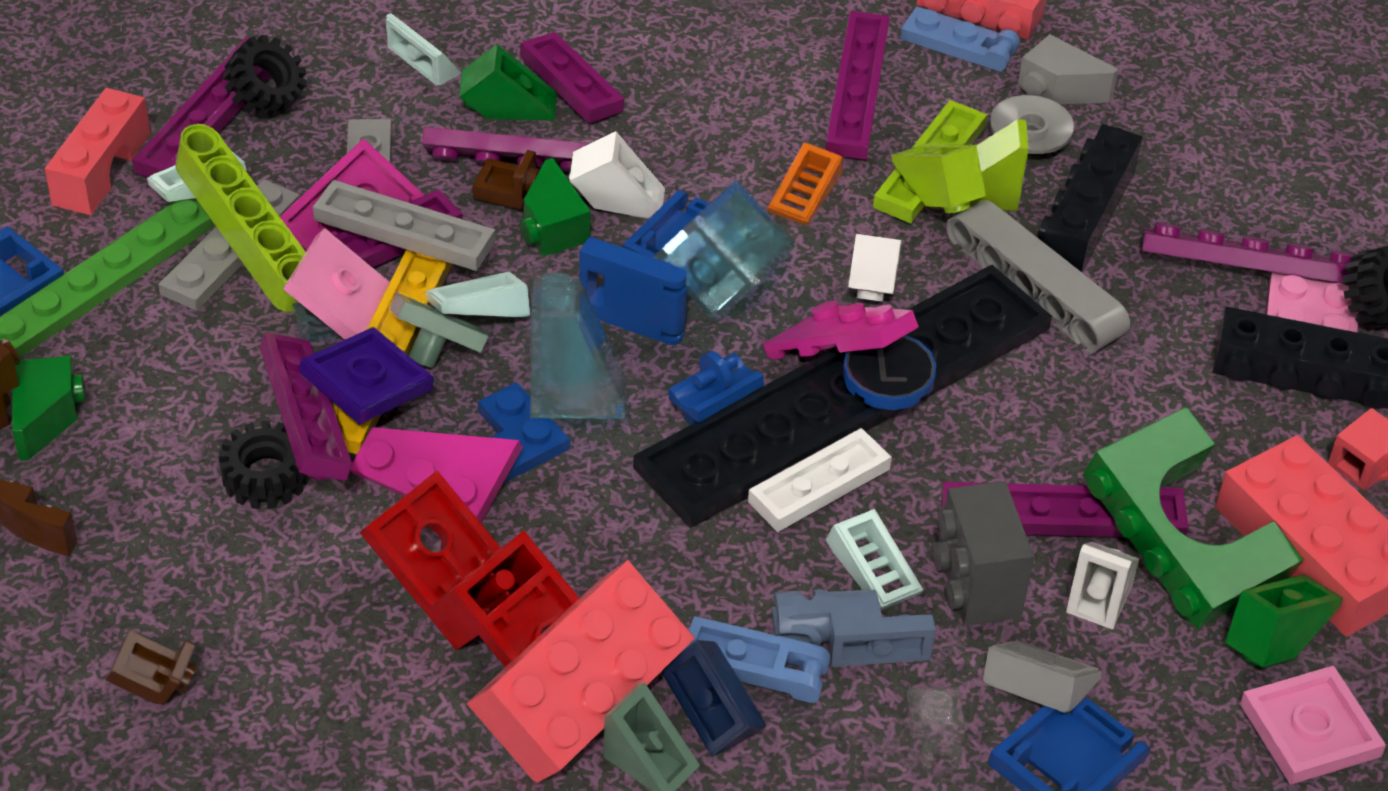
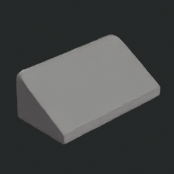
M1016 640L996 644L988 648L983 681L987 685L1058 711L1069 712L1076 707L1101 679L1102 671H1099V668Z

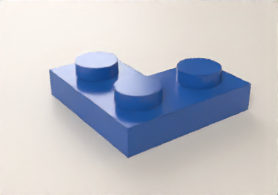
M517 382L478 401V412L497 432V434L489 438L519 440L523 446L503 484L570 449V438Z

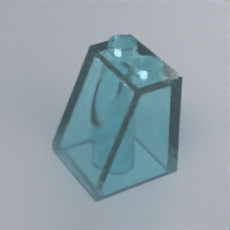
M735 180L653 257L684 268L687 271V281L685 284L687 286V294L710 319L717 321L755 289L796 245L786 235L785 231L758 205L754 197Z
M548 273L543 275L542 278H533L531 300L530 418L626 419L625 374L581 280L571 279L569 275L564 273Z

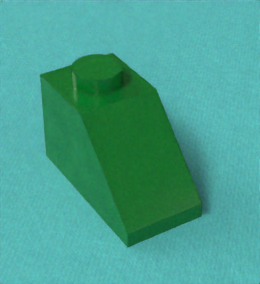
M498 44L462 70L459 98L464 101L467 107L479 112L486 119L552 121L555 119L557 92Z
M553 158L544 161L524 198V219L520 220V230L523 239L528 245L534 243L542 257L584 244L590 236L591 211Z
M71 355L20 360V363L15 366L20 386L12 389V432L19 461L30 460L77 420V403L86 402L83 374H74Z
M1305 574L1242 590L1225 643L1240 652L1248 663L1258 667H1270L1271 665L1295 659L1340 608L1343 597Z

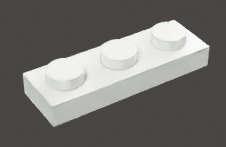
M860 428L749 489L748 503L779 532L890 470L892 457Z

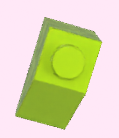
M1017 119L976 145L986 196L970 201V207L982 200H989L1002 210L1018 211L1029 149L1026 120Z
M923 144L891 155L894 166L925 206L944 207L945 213H955L969 209L970 201L986 196L976 145Z

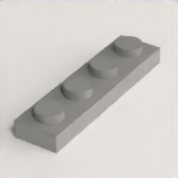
M263 180L258 185V188L279 216L300 198V194L267 180ZM215 227L158 284L160 295L197 311L243 263L218 228Z
M332 180L313 206L314 221L474 271L478 270L495 244V229L336 180Z

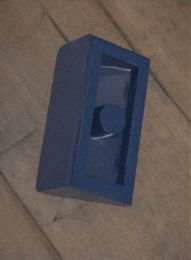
M697 640L661 671L712 757L758 733L766 726L765 721L716 642Z

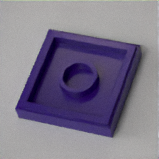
M374 327L301 359L299 365V373L358 424L364 423L433 389L434 377Z

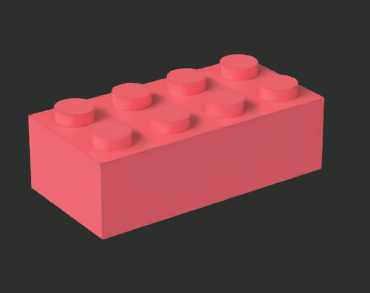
M1296 435L1225 472L1215 508L1243 536L1274 521L1303 559V562L1290 578L1305 574L1343 597L1340 608L1329 621L1345 637L1388 614V519L1300 436Z
M627 560L596 582L479 691L467 705L528 776L538 783L562 770L604 728V716L638 683L645 682L648 685L695 637Z

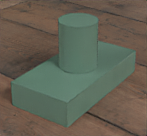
M398 292L390 306V310L397 318L421 328L409 357L424 366L434 368L446 339L480 353L488 339V335L479 326L450 314H442L436 308Z

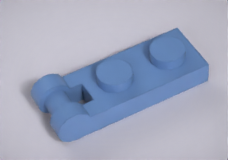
M917 6L901 28L900 35L901 40L1000 72L1006 68L1011 59L1010 56L1016 52L1020 45L1018 34L1012 30L1005 29L998 33L976 26L971 22L954 19L933 10Z
M693 617L689 632L695 639L683 651L697 640L714 641L720 647L740 682L789 693L794 699L815 703L819 700L823 687L820 676L827 672L831 660V655L825 648L701 617ZM787 664L797 665L801 671L787 668Z

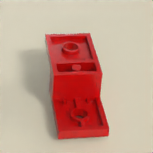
M438 470L360 532L366 542L456 651L479 635L504 667L511 663L540 636L542 630H546L579 599L578 595L524 530L500 547ZM421 529H431L438 534L441 540L439 552L430 551L423 546L420 539Z

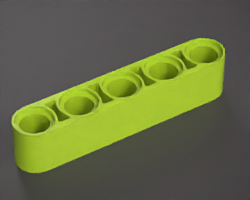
M194 124L186 127L181 133L175 166L177 173L271 303L277 309L284 312L301 310L304 306L289 295L283 287L306 251L219 133L212 127L203 124Z

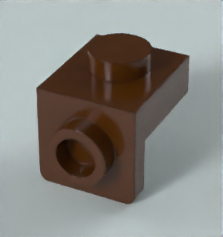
M527 150L519 165L487 158L473 184V199L522 210L524 198L540 169L536 168V152Z
M130 630L119 648L105 681L150 702L164 705L175 690L183 693L187 688L196 669V665L189 662L196 644L185 640L178 652H175Z

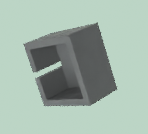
M1006 481L948 488L945 509L939 510L938 513L940 539L933 544V558L936 569L938 571H945L947 575L946 596L950 609L959 610L964 626L1022 618L1034 555Z

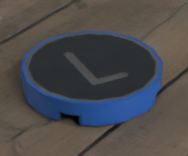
M905 335L884 348L846 352L842 377L847 389L854 396L856 392L859 396L864 397V403L874 408L898 410L911 408L920 403L921 397L930 394L934 387L937 365L932 352L920 341Z

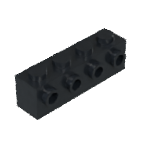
M1105 124L1101 125L1094 139L1089 137L1086 139L1080 155L1081 164L1074 163L1066 181L1067 190L1059 189L1052 207L1053 216L1045 215L1037 238L1082 273L1135 173L1143 136Z
M1226 306L1217 339L1213 374L1227 376L1237 381L1248 380L1272 385L1281 390L1292 389L1317 394L1326 399L1337 398L1352 401L1375 409H1388V338Z

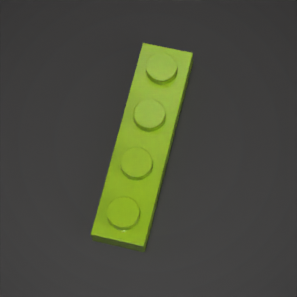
M949 100L912 148L923 144L972 145L986 127L988 114ZM897 168L894 169L875 193L873 200L874 209L908 223H912L925 206Z

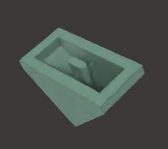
M640 682L634 686L604 716V758L651 791H676L700 766L645 682Z

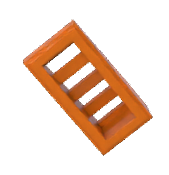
M804 142L771 200L768 212L808 226L842 174L843 156ZM808 169L823 176L820 178L805 171ZM803 180L805 182L816 185L817 187L814 189L812 187L801 184L798 181ZM795 190L811 198L807 200L792 194L791 191ZM786 200L805 209L801 211L783 203Z

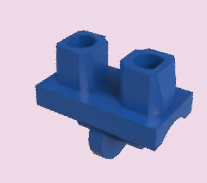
M709 351L699 359L700 371L670 387L668 393L669 400L682 410L684 420L691 425L705 420L763 387L764 375L759 371L750 370L734 352L722 358L718 353Z

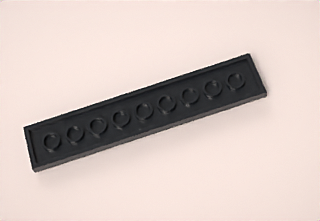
M992 264L907 309L913 310L918 328L906 335L920 341L932 352L937 366L934 387L929 394L931 395L1050 329L1052 315ZM836 347L757 389L699 423L695 422L633 455V469L691 528L747 497L749 489L860 428L866 431L904 409L887 410L874 408L864 403V397L859 396L856 392L854 396L847 389L842 377L846 352H838ZM926 394L925 396L921 397L920 400L926 398L929 395Z

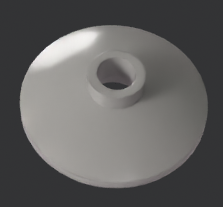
M1036 95L1013 96L998 103L991 113L990 127L993 134L1017 119L1026 120L1028 153L1045 154L1057 151L1067 145L1073 136L1074 121L1070 113L1059 103L1045 97Z

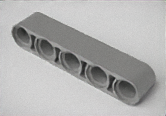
M982 200L947 221L946 232L951 243L961 245L964 248L961 251L982 268L993 264L1052 315V320L1056 322L1053 324L1076 344L1082 343L1087 347L1086 352L1093 354L1129 331L1130 318L1126 309L1119 301L991 201Z

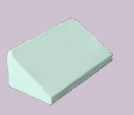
M392 13L386 15L388 48L436 86H440L461 74L457 67L436 47Z

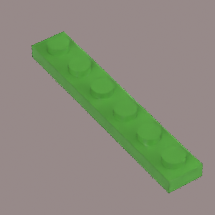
M192 198L173 202L0 316V340L8 339L15 348L18 357H22L215 227V224L196 199Z

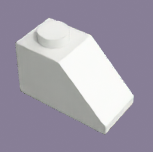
M613 132L573 152L569 181L580 196L583 195L594 209L650 218L663 205L664 186L617 132Z
M856 234L848 288L858 289L856 298L883 302L884 293L894 294L902 245L901 240Z
M1095 542L1083 544L1066 612L1114 629L1132 588L1139 558Z

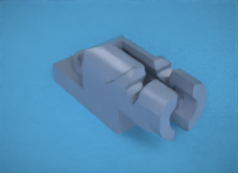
M823 589L813 590V599L811 600L806 599L799 590L774 592L773 598L776 606L772 607L774 634L818 646L821 643H827V649L831 655V667L931 660L936 632L932 614H903L893 617H882L876 590L828 592Z

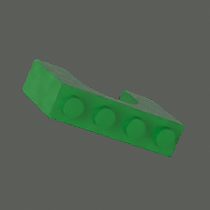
M1185 407L1096 451L1082 476L1085 478L1092 495L1101 500L1115 519L1119 532L1124 537L1129 538L1143 557L1147 570L1154 577H1157L1168 591L1177 611L1182 616L1187 617L1199 629L1236 609L1242 590L1290 578L1303 562V559L1274 521L1237 541L1224 545H1208L1194 541L1183 535L1171 524L1161 506L1160 488L1199 469L1215 446V443L1193 414Z

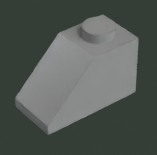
M1049 34L1022 57L1017 87L1024 90L1028 95L1045 97L1059 104L1108 103L1113 99L1118 69Z

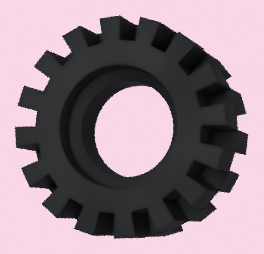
M261 35L258 39L253 36L244 42L224 66L226 70L223 73V80L229 81L225 85L227 93L233 91L236 93L231 100L236 105L240 101L244 102L246 105L243 111L248 114L253 109H256L255 117L263 118L266 114H268L269 118H273L279 113L285 112L300 97L307 83V80L302 79L307 74L305 67H297L302 61L300 56L292 57L289 53L293 48L288 44L281 48L279 46L281 39L274 37L269 42L268 35ZM253 66L261 67L269 72L274 78L277 88L264 84L256 76Z
M1386 245L1354 254L1350 258L1352 262L1347 263L1345 266V270L1350 275L1343 276V284L1349 285V290L1343 292L1345 299L1351 298L1352 301L1348 308L1351 313L1358 312L1355 320L1359 324L1365 323V328L1369 330L1388 328V246Z
M261 421L262 428L255 429L252 422L245 425L246 433L243 434L236 429L231 432L232 441L225 438L222 443L223 451H219V462L223 487L225 486L229 497L231 498L235 495L236 503L242 506L248 499L253 509H259L261 502H267L268 509L276 508V500L281 499L284 505L292 502L291 492L298 497L303 492V484H308L309 476L299 473L284 423L278 422L275 429L270 426V421ZM271 458L282 462L280 466L268 471H254L247 468L250 463L259 459Z

